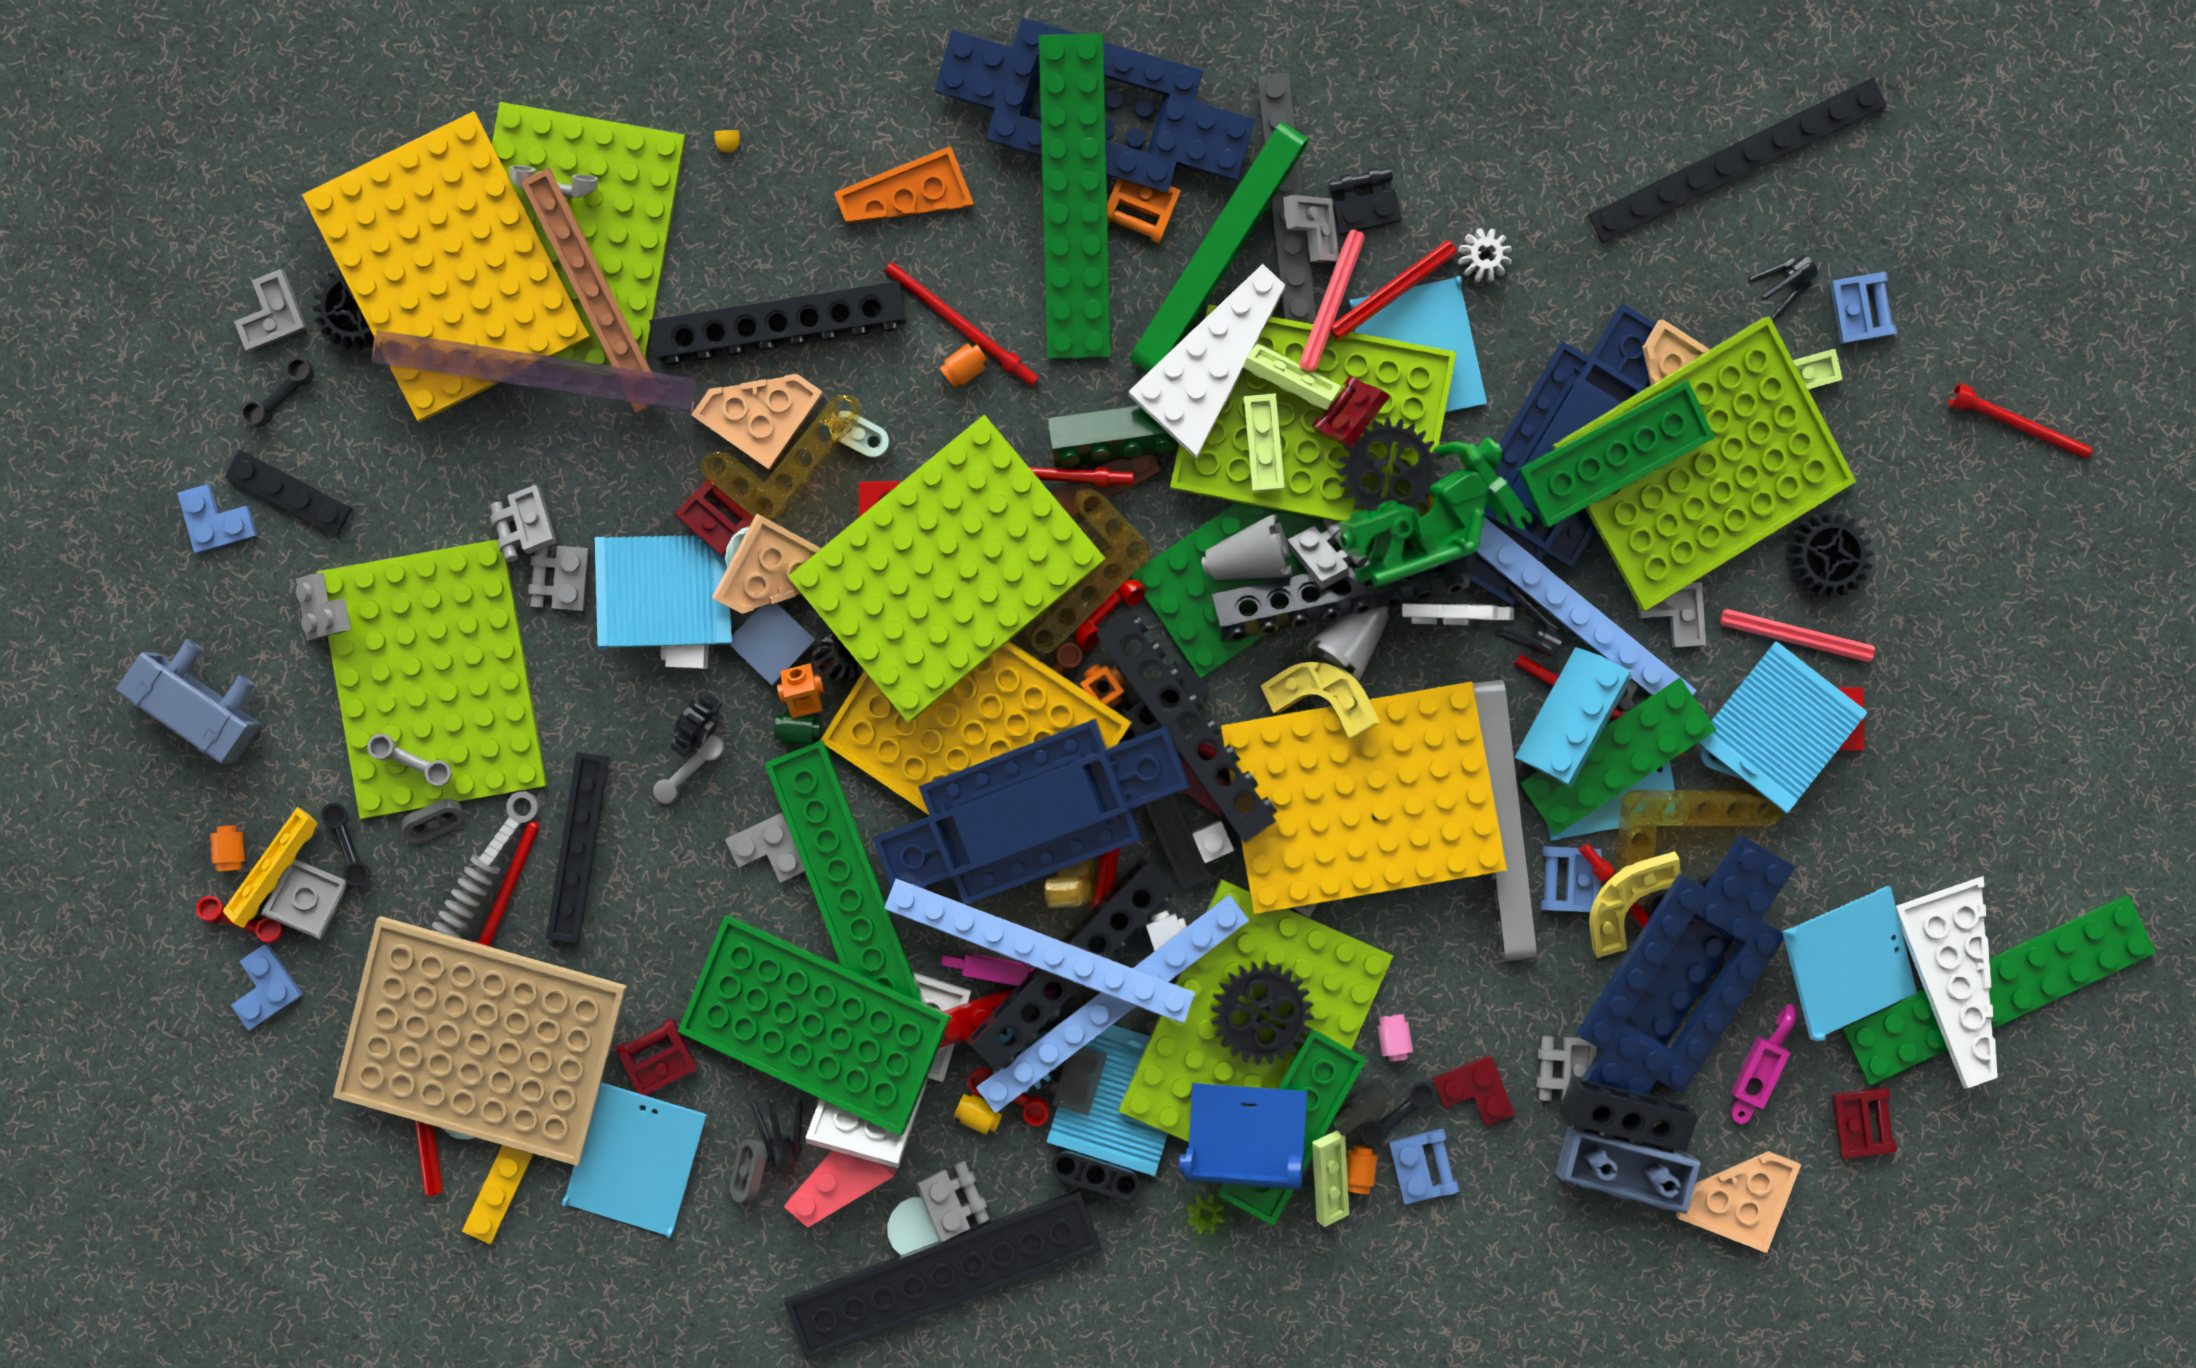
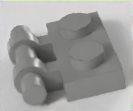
M537 484L507 495L510 507L504 509L502 502H494L490 505L492 511L490 516L491 523L494 528H497L499 535L497 544L500 552L504 553L507 562H513L518 559L516 549L519 545H522L523 550L530 554L557 543L542 491ZM515 520L517 531L511 533L509 524Z
M1323 520L1322 524L1327 531L1322 534L1313 526L1287 540L1289 550L1321 589L1348 576V563L1354 561L1358 567H1361L1368 561L1366 556L1360 558L1346 554L1343 549L1336 552L1331 545L1337 542L1341 546L1339 541V534L1341 532L1339 522Z
M557 546L556 558L547 557L548 547L535 551V556H531V566H534L532 584H529L528 594H531L530 606L543 608L544 595L552 596L553 609L585 611L590 549ZM546 567L555 568L553 586H545Z
M1542 1036L1541 1048H1538V1059H1541L1540 1076L1537 1077L1536 1087H1539V1100L1551 1101L1552 1089H1561L1560 1100L1563 1101L1570 1078L1581 1079L1596 1057L1597 1047L1581 1038L1563 1037V1050L1554 1049V1037ZM1553 1060L1562 1061L1561 1078L1553 1077Z
M965 1161L954 1165L958 1177L950 1180L947 1171L941 1170L915 1183L940 1242H944L970 1229L966 1216L974 1214L978 1224L989 1220L985 1210L987 1207L984 1197L980 1198L974 1184L976 1181L973 1171L969 1172ZM963 1187L969 1202L962 1206L955 1193V1190Z

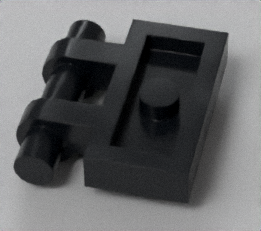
M1373 168L1369 169L1365 174L1352 177L1350 174L1342 175L1339 180L1328 182L1330 193L1343 192L1345 199L1333 203L1340 235L1349 233L1350 230L1359 231L1402 220L1395 189L1382 191L1381 183L1393 180L1391 168L1383 170ZM1371 186L1372 194L1355 198L1354 189Z

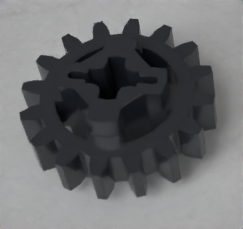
M707 692L698 703L694 700L691 701L675 723L676 727L673 732L676 734L670 749L682 757H687L694 747L701 749L717 728V722L720 719L717 715L719 713L718 710L722 706V700Z

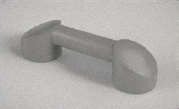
M521 165L510 166L509 178L516 186L524 190L520 181L534 175L536 169ZM573 175L572 185L558 184L565 197L574 199L597 190L598 178L590 175Z
M376 734L368 741L367 749L372 757L382 761L393 759L425 774L427 781L434 786H445L452 778V768L446 762L436 760L430 763L398 748L394 739L385 734Z
M710 736L701 749L697 748V752L669 780H659L653 789L656 800L662 804H670L676 801L680 792L679 786L706 760H716L723 755L725 749L723 741L717 736Z

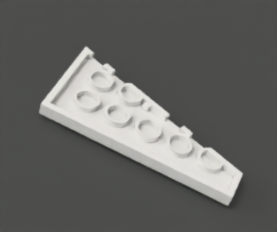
M1263 264L1129 391V396L1196 460L1204 442L1215 425L1218 415L1223 406H1225L1244 369L1243 364L1246 357L1257 344L1264 326L1269 321L1285 290V284Z
M1983 876L1896 906L1902 934L1963 1088H1970L1998 1078L1995 1039L1992 1037L1991 1025L1993 1006L1990 1005L1989 997L1991 978L1988 938L1985 936L1984 925L1986 906L1983 905L1982 888H1984Z

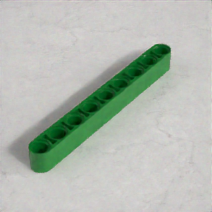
M1281 122L1276 127L1137 343L1129 358L1130 362L1144 371L1150 372L1182 341L1302 155L1309 142V138L1284 122Z

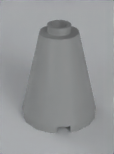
M1277 515L1267 516L1207 549L1206 557L1201 558L1206 576L1211 575L1213 580L1280 578L1293 575L1292 565L1286 566L1285 557H1289L1290 552L1281 523L1275 524Z
M1388 607L1371 609L1364 614L1352 613L1341 616L1310 640L1306 646L1307 653L1310 657L1315 653L1322 660L1320 663L1338 666L1351 674L1357 681H1360L1389 620Z

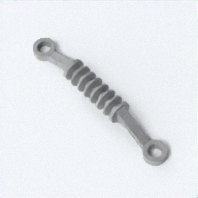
M520 791L512 794L506 804L509 815L508 819L494 839H492L489 846L484 850V853L481 856L472 855L470 858L471 862L477 867L476 869L465 867L464 872L470 879H458L457 882L464 889H452V895L458 900L445 901L444 904L451 912L440 911L438 913L445 922H433L432 927L436 931L456 938L462 937L455 928L466 929L468 925L461 919L462 916L467 918H473L474 913L468 906H480L481 903L474 895L485 896L487 894L480 886L481 884L492 885L493 881L487 876V873H499L500 868L495 864L503 852L502 850L505 849L507 843L516 833V829L520 827L521 823L529 822L538 815L539 801L535 795L527 791ZM520 798L527 799L531 804V810L526 816L519 815L515 810V803Z

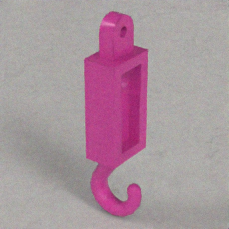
M968 952L965 958L943 954L941 959V965L963 969L962 976L1016 986L1035 969V967L1028 969L1029 965L1026 963ZM1044 988V995H1053L1057 988L1053 990Z
M1792 1004L1785 1005L1776 1020V1024L1779 1027L1769 1040L1757 1036L1731 1091L1736 1099L1731 1107L1730 1114L1737 1123L1748 1122L1756 1106L1764 1109L1784 1068L1790 1052L1781 1045L1793 1029L1797 1019V1010ZM1750 1078H1758L1762 1082V1086L1756 1095H1751L1745 1091Z

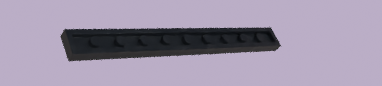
M1874 77L1608 204L1590 213L1588 216L1601 243H1604L1884 108L1887 104Z

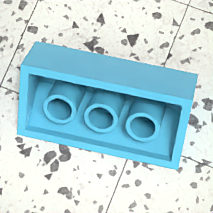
M1575 647L1514 758L1571 788L1631 681V671L1600 655Z

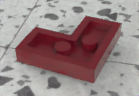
M1491 1055L1432 1077L1444 1108L1474 1097L1485 1126L1515 1115Z

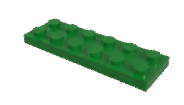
M1684 380L1517 470L1544 527H1550L1714 439L1715 436L1689 380Z
M1679 677L1605 726L1571 788L1540 771L1535 772L1520 782V784L1556 836L1715 732L1716 728Z
M1310 1027L1311 1031L1307 1032L1304 1037L1305 1043L1300 1044L1276 1089L1307 1091L1303 1173L1313 1157L1312 1142L1324 1137L1367 1060L1364 1056ZM1222 1184L1217 1194L1221 1198L1274 1226L1294 1189Z

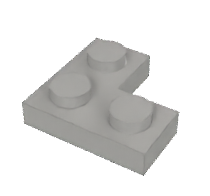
M1300 195L1283 197L1287 229L1307 231V248L1310 262H1337L1339 252L1332 199Z
M282 269L252 280L263 310L234 321L245 351L248 352L308 329L287 275Z
M323 573L310 574L296 579V596L300 601L302 612L301 625L306 635V641L321 639L351 630L346 600L340 599L328 602Z
M1702 582L1690 583L1646 611L1640 610L1638 606V619L1670 616L1672 648L1706 645Z
M783 812L725 839L738 868L767 854L780 883L805 871Z

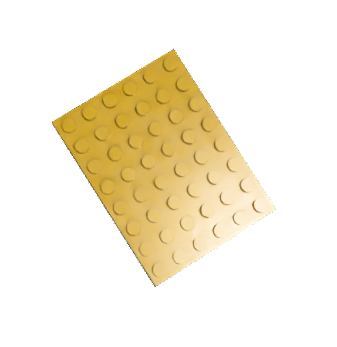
M475 111L302 194L418 422H422L591 338Z
M1008 641L911 723L904 719L864 670L821 740L830 749L929 815L918 787L920 785L1095 718L1109 748L1119 744L1132 722Z
M1472 682L1369 699L1380 724L1355 739L1348 737L1333 706L1221 725L1224 747L1229 744L1241 759L1236 765L1242 773L1246 771L1251 773L1259 785L1254 789L1261 800L1267 796L1278 811L1273 815L1277 822L1246 844L1241 839L1254 914L1507 870ZM1229 769L1232 785L1235 781V773ZM1242 795L1236 800V809L1241 813H1248L1254 807V800L1248 795ZM1372 813L1377 818L1376 821L1372 819Z

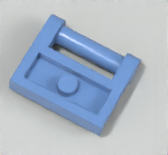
M1887 272L1830 282L1840 344L1897 335L1896 325H1892L1885 285L1888 282ZM1868 285H1872L1879 322V327L1873 328L1866 289Z
M1543 846V856H1546L1544 899H1541L1540 909L1577 912L1591 911L1593 902L1600 892V881L1591 872L1593 868L1578 851L1579 848ZM1593 848L1601 858V849ZM1558 857H1567L1565 901L1556 900Z
M1437 1129L1389 1142L1404 1204L1459 1192L1458 1183L1453 1180L1444 1144L1446 1139L1444 1129ZM1428 1143L1432 1144L1441 1184L1432 1186L1422 1146Z

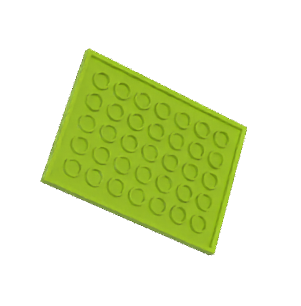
M499 102L492 145L508 177L510 166L521 165L535 168V174L550 168L557 182L561 184L572 185L573 175H590L598 178V188L594 192L579 198H565L646 359L651 336L649 320L654 319L684 152L685 134ZM512 182L591 337L539 363V365L618 378L525 190Z
M1208 304L1206 317L1218 306ZM1271 316L1264 326L1257 343L1299 364L1314 324ZM1351 332L1343 339L1337 341L1330 333L1318 366L1313 372L1340 385L1341 388L1338 395L1344 389V382L1350 375L1363 383L1382 389L1390 398L1373 418L1380 427H1384L1386 418H1390L1391 425L1396 427L1397 422L1401 418L1403 419L1404 429L1415 423L1413 433L1418 435L1420 432L1426 431L1422 439L1424 443L1434 440L1435 443L1429 449L1430 453H1433L1434 447L1439 445L1457 352ZM1245 368L1225 406H1223L1218 415L1215 425L1204 442L1197 460L1179 444L1170 485L1171 490L1334 522L1350 519V514L1365 511L1366 509L1364 505L1354 509L1353 507L1357 499L1355 497L1346 499L1345 496L1351 490L1349 487H1340V484L1347 480L1346 476L1337 474V471L1346 469V464L1338 461L1340 457L1349 456V453L1343 449L1344 445L1321 436L1311 427L1316 418L1320 419L1327 410L1311 405L1306 399L1282 390L1278 385L1265 378L1256 377ZM1276 394L1285 488L1278 491L1252 493L1244 396ZM1372 421L1367 426L1369 431L1373 430ZM1380 442L1372 443L1368 448L1370 457L1375 460L1383 459L1386 455V447ZM1397 442L1392 444L1389 463L1386 466H1381V471L1386 473L1381 492L1382 498L1387 497L1391 476L1398 474V469L1394 468V460L1398 449ZM1405 449L1400 454V460L1403 465L1412 467L1417 463L1418 456L1414 450ZM1372 473L1365 474L1361 480L1362 487L1369 492L1375 491L1379 487L1378 477ZM1398 480L1394 483L1393 492L1399 498H1406L1411 492V487L1407 481ZM1426 493L1425 498L1428 500L1429 494ZM1420 502L1417 503L1419 515L1421 517L1425 516L1426 506Z
M1770 316L1761 318L1552 445L1554 450L1684 380H1689L1715 438L1585 507L1642 611L1655 606L1856 482Z
M983 415L788 577L904 719L911 723L1103 564L1106 558L988 418Z
M497 540L317 571V573L324 574L328 602L340 599L346 600L350 631L328 636L360 819L424 808L444 799H452L459 802L547 786L509 565L505 560L504 553L499 550ZM376 734H385L394 739L398 748L430 763L436 760L444 761L452 768V778L445 786L438 787L430 784L424 773L396 760H378L368 752L367 744L369 739Z
M1220 879L1207 911L1230 894L1249 921L1177 975L1174 985L1195 992L1185 1022L1182 1024L1167 1017L1159 1016L1121 1100L1118 1111L1189 1142L1192 1083L1276 1089L1295 1053L1288 1049L1284 1050L1285 1060H1282L1275 1054L1273 1055V1064H1269L1265 1056H1262L1260 1064L1256 1065L1253 1055L1250 1056L1247 1062H1243L1242 1051L1236 1056H1232L1230 1053L1232 1044L1223 1048L1220 1043L1225 1035L1216 1037L1214 1031L1220 1025H1213L1210 1022V1019L1218 1016V1013L1211 1011L1209 1007L1219 1004V1001L1212 994L1223 992V989L1218 984L1219 981L1227 984L1230 982L1227 972H1231L1235 976L1239 975L1238 965H1242L1248 971L1250 970V961H1254L1257 967L1261 968L1263 961L1267 960L1271 970L1276 963H1280L1282 965L1281 974L1288 968L1293 971L1291 980L1300 977L1303 981L1298 989L1307 988L1310 992L1303 1000H1311L1313 1002V1006L1305 1009V1011L1311 1013L1314 1019L1305 1020L1304 1024L1352 1049L1393 955L1288 908L1254 914L1250 891ZM1254 984L1250 989L1251 997H1261L1265 992V984ZM1242 995L1238 997V1000L1252 1008L1258 1017L1260 1015L1265 1017L1279 1029L1285 1028V1025L1270 1016L1265 1008L1260 1009ZM1289 1001L1280 1002L1276 1007L1277 1015H1286L1291 1009V1003ZM1244 1009L1236 1010L1232 1015V1022L1235 1024L1244 1022L1247 1018V1011ZM1262 1028L1258 1033V1040L1261 1042L1268 1041L1273 1035L1272 1028ZM1301 1031L1300 1036L1304 1039L1307 1032ZM1297 1041L1293 1043L1296 1051L1301 1044Z

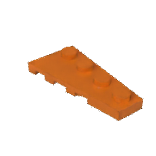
M951 146L834 192L846 224L975 207Z

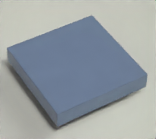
M769 603L760 606L731 636L732 644L729 645L771 685H774L781 678L780 671L789 669L811 647L816 639L778 603Z

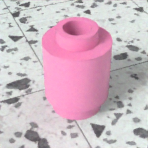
M1404 1014L1379 1017L1380 1025L1377 1026L1382 1056H1388L1389 1061L1408 1059L1407 1053L1413 1052L1409 1022L1405 1021Z

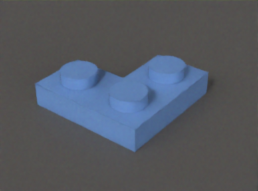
M206 484L177 493L194 553L198 554L258 537L250 507L243 506L218 513L211 485Z
M264 944L239 961L256 988L231 1004V1006L249 1031L303 994L271 946Z

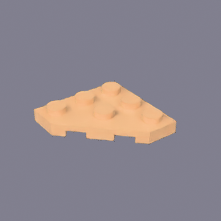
M1658 320L1642 347L1650 384L1653 385L1710 349L1665 320Z
M792 374L775 379H764L741 383V385L709 389L691 415L770 470L824 393L798 374Z
M756 514L712 598L743 614L769 603L774 604L795 597L801 592L788 576L821 548Z
M1767 1151L1695 1183L1687 1214L1677 1212L1676 1217L1767 1253L1801 1164Z

